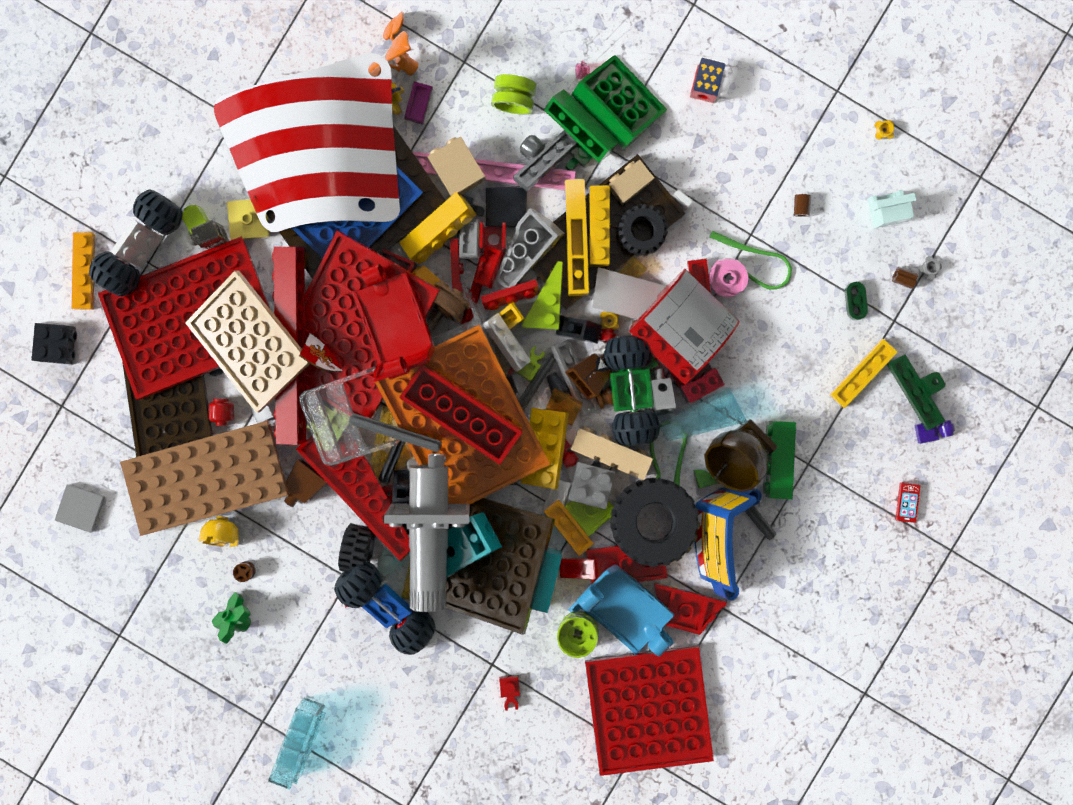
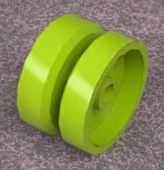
M497 75L494 82V89L497 92L492 94L491 106L506 113L518 115L531 114L534 106V101L531 97L536 94L537 83L529 78L518 75Z

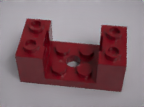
M709 362L686 385L669 370L686 403H693L725 385L717 369L712 368Z

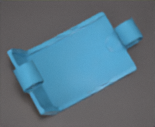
M616 564L608 568L568 609L571 613L577 612L580 609L585 611L635 654L648 643L649 649L660 657L674 643L673 639L663 629L674 617V613L648 589Z

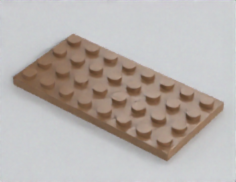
M269 421L120 462L140 536L289 495Z

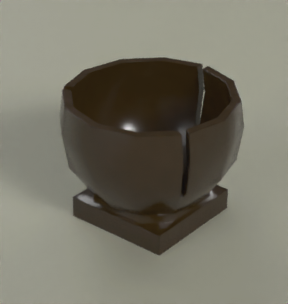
M749 419L735 430L720 433L712 440L704 454L705 465L714 478L726 464L715 480L731 490L738 492L750 491L765 477L769 467L767 456L774 452L778 446Z

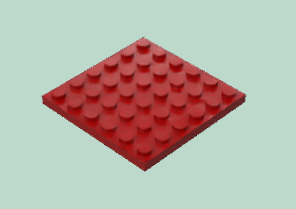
M699 646L667 649L660 657L651 651L585 660L600 776L714 761Z

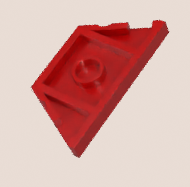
M654 583L656 597L674 613V617L665 625L668 627L700 635L706 629V626L715 619L716 614L727 604L724 600Z

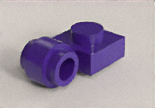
M945 420L939 426H935L928 431L925 430L922 423L914 425L919 444L939 440L938 433L942 437L953 436L955 431L954 423H951V420Z

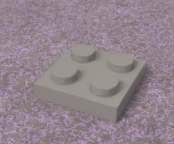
M577 462L568 500L606 509L615 472Z

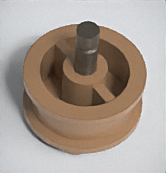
M440 280L434 284L441 291L433 304L437 311L427 323L430 329L435 327L443 315L459 323L461 321L459 317L465 309H470L471 303L463 297L464 295L455 288L452 291L449 289L448 284Z

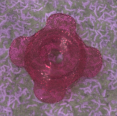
M584 60L576 64V79H583L590 74V67Z

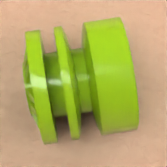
M582 611L566 615L561 621L557 633L558 645L563 653L570 657L581 658L593 652L597 645L599 632L597 622L589 614ZM576 629L582 630L581 636L574 634Z

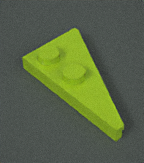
M558 261L522 323V328L559 330L563 262Z

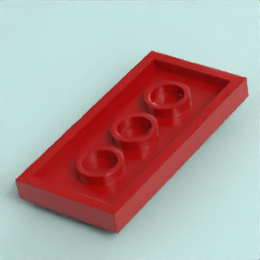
M618 545L586 550L587 559H597L598 578L614 564L621 567L638 582L668 578L666 566L658 565L657 567H651L637 563L629 558ZM590 579L591 584H593L597 579Z

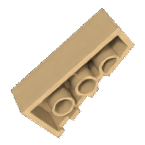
M586 426L583 429L578 428L570 448L571 450L598 460L608 466L615 467L627 474L637 476L641 480L645 479L653 460L647 456L648 452L639 448L634 451L629 449L630 445L614 443L611 441L612 437L603 433L601 436L593 434L595 430Z

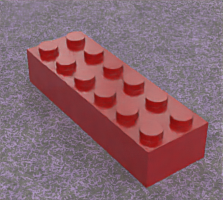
M427 364L420 365L399 397L499 465L523 432L521 427Z

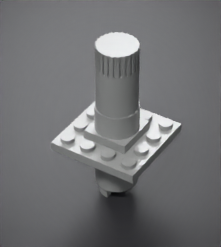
M430 453L428 465L410 466L409 503H391L384 515V524H390V527H401L402 524H407V529H409L410 609L414 611L436 612L446 609L449 524H452L453 527H465V524H469L470 504H448V466H445V462H447L445 454Z

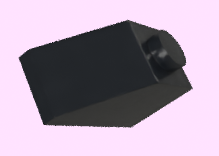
M560 316L559 330L556 329L555 334L598 344L602 325L588 320Z

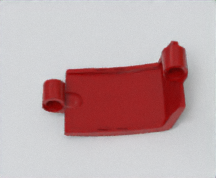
M380 264L360 271L363 281L368 287L355 291L353 297L378 363L372 377L374 382L385 378L392 380L408 374L412 368L428 363L434 353V344L407 273L404 272L388 279Z

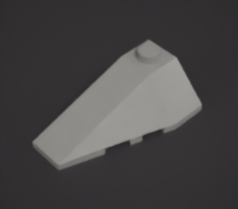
M532 208L517 223L515 234L509 243L508 251L497 273L496 280L505 289L517 285L565 234L550 219Z

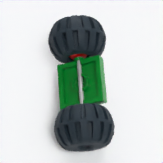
M637 336L611 338L605 346V360L613 370L626 369V371L610 373L614 411L630 410L615 416L612 423L613 436L621 445H639L654 442L660 432L658 417L651 410L638 411V409L653 407L650 369L634 370V368L648 366L652 359V353L647 343L645 346L643 340Z

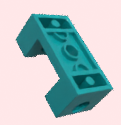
M484 512L469 517V524H465V527H452L448 530V547L454 548L455 555L451 557L447 553V578L474 561L502 547Z

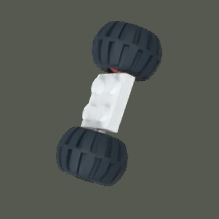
M152 189L142 192L137 196L133 204L134 216L143 222L144 225L132 220L111 252H102L91 262L89 268L91 279L114 295L123 297L132 293L137 288L140 273L132 264L142 268L164 238L162 235H169L175 232L181 225L182 209Z

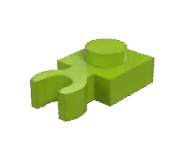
M536 346L530 350L531 361L521 370L515 372L531 382L541 366L537 361L541 360L545 355L543 351L540 356H536L534 353Z

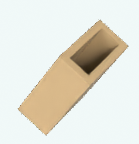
M462 137L450 139L447 141L446 146L441 149L440 147L433 149L430 155L427 156L450 196L455 192L463 195L486 181L485 175Z

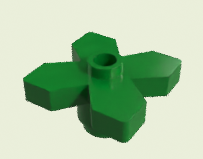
M234 592L229 598L226 610L218 612L212 619L213 626L219 629L217 635L219 640L225 644L231 640L235 631L245 632L251 624V619L249 618L251 613L247 607L243 606L244 599L237 592Z

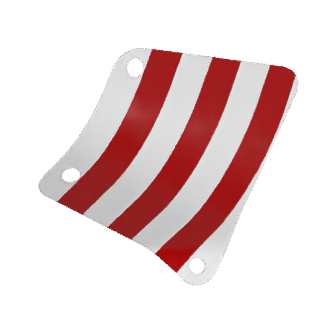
M366 53L317 69L222 95L216 99L214 104L215 118L257 216L267 230L278 232L299 225L325 221L387 222L396 219L399 215L400 205L392 119L391 67L384 57L375 53ZM374 62L378 63L381 67V74L377 77L371 76L368 71L369 65ZM362 198H370L375 202V208L372 211H363L359 208L358 202ZM268 210H273L275 213V220L271 224L265 218Z

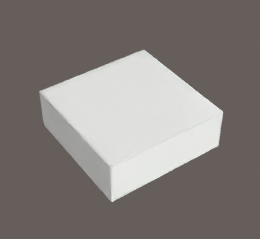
M680 189L672 196L685 210L693 202Z

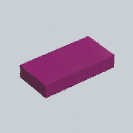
M414 81L404 116L405 120L423 125L433 90L432 86Z

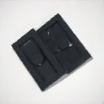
M522 187L486 188V227H502L503 222L506 223V227H516L517 223L527 213V191Z

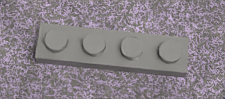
M565 340L550 347L581 417L599 410L600 407L596 398L593 397L587 400L565 374L566 370L579 362L570 340Z

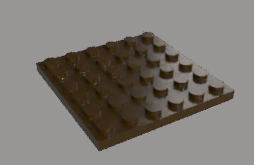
M482 498L470 504L469 517L484 512L502 547L474 561L447 578L446 608L524 635L526 634L555 519L491 499ZM449 546L447 553L451 557L455 555V550Z

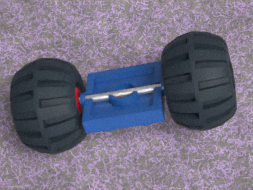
M368 561L366 565L357 564L349 572H342L334 586L335 594L342 604L351 608L362 607L385 628L392 625L389 638L397 651L407 655H414L425 648L432 639L436 628L434 620L428 612L411 610L410 605L387 584L380 587L382 582L381 574L376 566Z

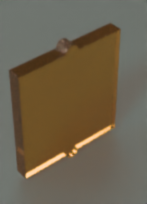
M554 388L545 410L569 413L567 424L573 426L583 402L571 397L570 394H565Z

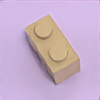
M640 160L636 163L632 161L624 168L626 170L621 175L617 173L609 180L611 182L609 184L610 191L622 206L654 180L653 175Z

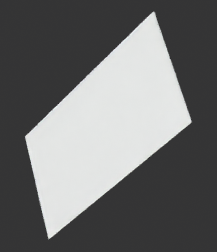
M598 267L592 308L638 319L657 300L658 294L665 286Z

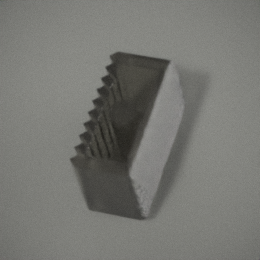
M214 220L191 228V240L195 246L199 245L200 248L208 250L229 241L224 226Z

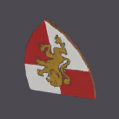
M309 334L299 354L301 358L310 363L305 369L312 364L323 372H342L338 360L328 347L312 334Z

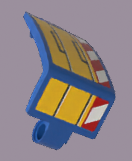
M720 488L700 499L695 504L699 511L698 521L700 522V529L697 530L696 534L698 537L696 542L694 541L700 577L712 584L714 592L718 596L730 601L735 600L739 595L733 557L734 517L746 511L752 505L755 506L760 503L762 494L756 488L745 492Z

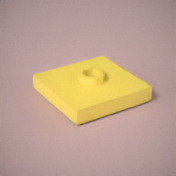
M250 199L227 201L230 240L241 236L243 239L270 237L269 230L261 224Z

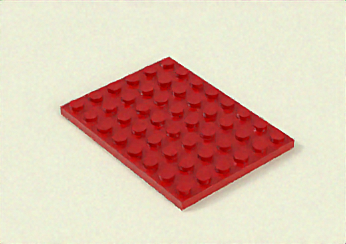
M336 231L305 293V342L309 334L319 339L334 354L342 368V372H323L311 364L306 369V389L350 416L355 413L373 419L383 397L372 378L378 363L353 297L355 291L368 287L364 283L360 271L380 264L388 279L406 272L425 319L441 290L345 233Z
M242 236L140 276L137 288L126 296H117L107 290L98 293L136 400H141L221 368L190 330L186 322L234 271L241 272L270 309Z

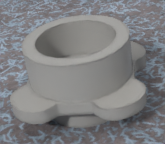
M931 256L926 257L923 265L919 266V272L925 273L928 279H934L935 274L942 269L941 263Z

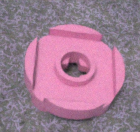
M733 258L717 260L709 272V282L712 289L718 295L733 297L740 291L742 292L747 286L748 273L740 261ZM727 273H731V276H733L734 278L733 280L730 279L729 282H726L725 278L723 277L724 275H727Z

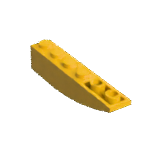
M584 179L565 180L568 296H588Z

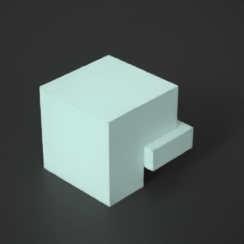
M899 190L895 193L881 196L875 195L868 198L873 227L879 228L894 225L914 218L911 203L916 201L915 193L904 195L903 190Z

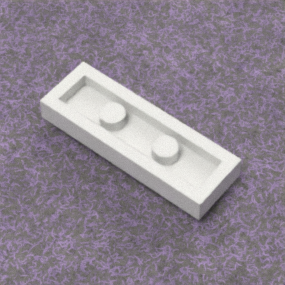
M499 313L483 323V326L515 372L521 370L531 361Z

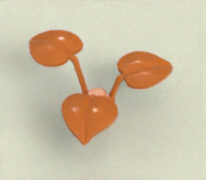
M401 11L388 23L383 33L385 40L390 38L393 41L392 46L385 55V60L391 61L396 58L395 63L397 66L389 64L390 67L398 72L402 70L409 76H412L418 69L419 63L406 53L411 50L408 34L403 31L395 38V34L401 29L404 20V12ZM375 62L372 63L368 68L369 74L373 77L379 76L381 74L380 65Z

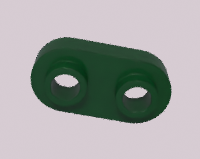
M861 282L849 283L845 288L847 315L852 320H861L868 313L866 288ZM853 288L857 291L856 295L851 293ZM855 307L859 310L858 314H855L853 311Z

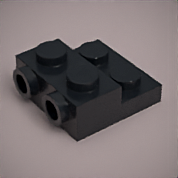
M35 323L31 361L73 365L76 356L74 350V343L77 340L76 327Z

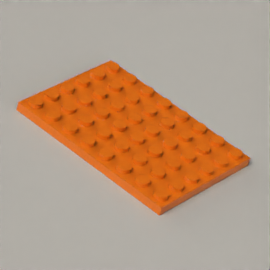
M480 324L435 346L434 353L426 364L522 428V434L500 465L399 398L420 366L412 368L408 374L392 380L385 378L375 382L399 428L442 442L439 452L410 443L407 444L418 465H428L430 453L445 454L447 461L445 466H448V504H472L550 465Z

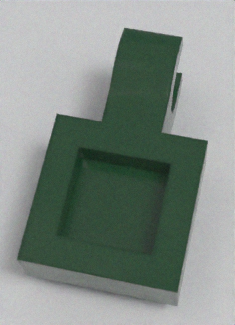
M578 144L571 151L570 155L573 158L567 162L565 168L573 171L579 164L584 168L593 157Z

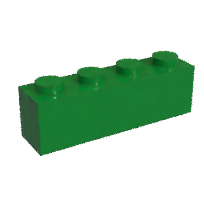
M565 89L552 96L544 108V111L598 163L608 157L619 143Z
M769 421V425H766V435L778 447L767 456L769 467L766 472V482L763 483V493L766 494L765 497L771 499L793 500L796 422Z

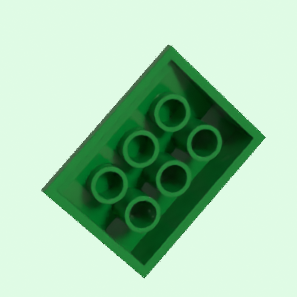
M613 55L579 81L571 94L583 108L619 141L618 145L623 150L636 141L667 111V108L616 55Z

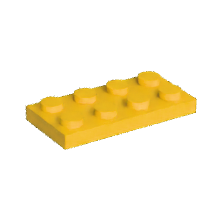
M531 408L529 423L550 465L522 478V484L558 489L569 413Z

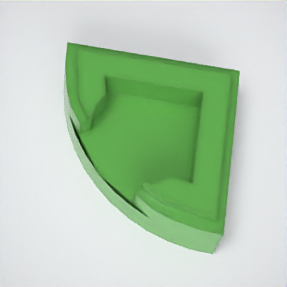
M701 469L693 470L699 489L718 484L715 477L713 478L709 472Z

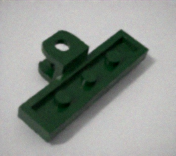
M906 354L888 363V368L925 430L928 431L945 422L944 417L931 395L942 390L946 385L940 373L933 372L920 379Z

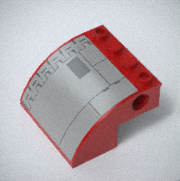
M684 268L658 294L657 300L631 325L629 332L633 336L641 338L645 346L647 343L650 352L686 385L724 346L738 327L740 321Z

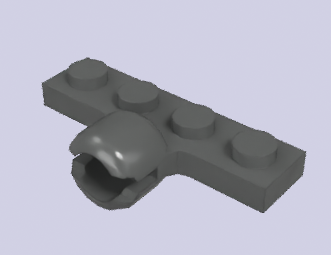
M565 130L548 144L535 135H529L520 146V153L529 162L513 176V180L528 192L561 162L578 143Z

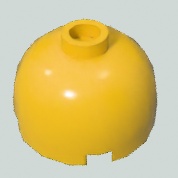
M217 516L216 519L209 520L203 525L198 542L203 541V544L224 547L226 543H230L229 547H237L239 543V530L233 522L228 521V517Z

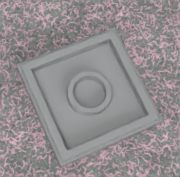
M66 484L54 521L92 533L105 496L72 484Z

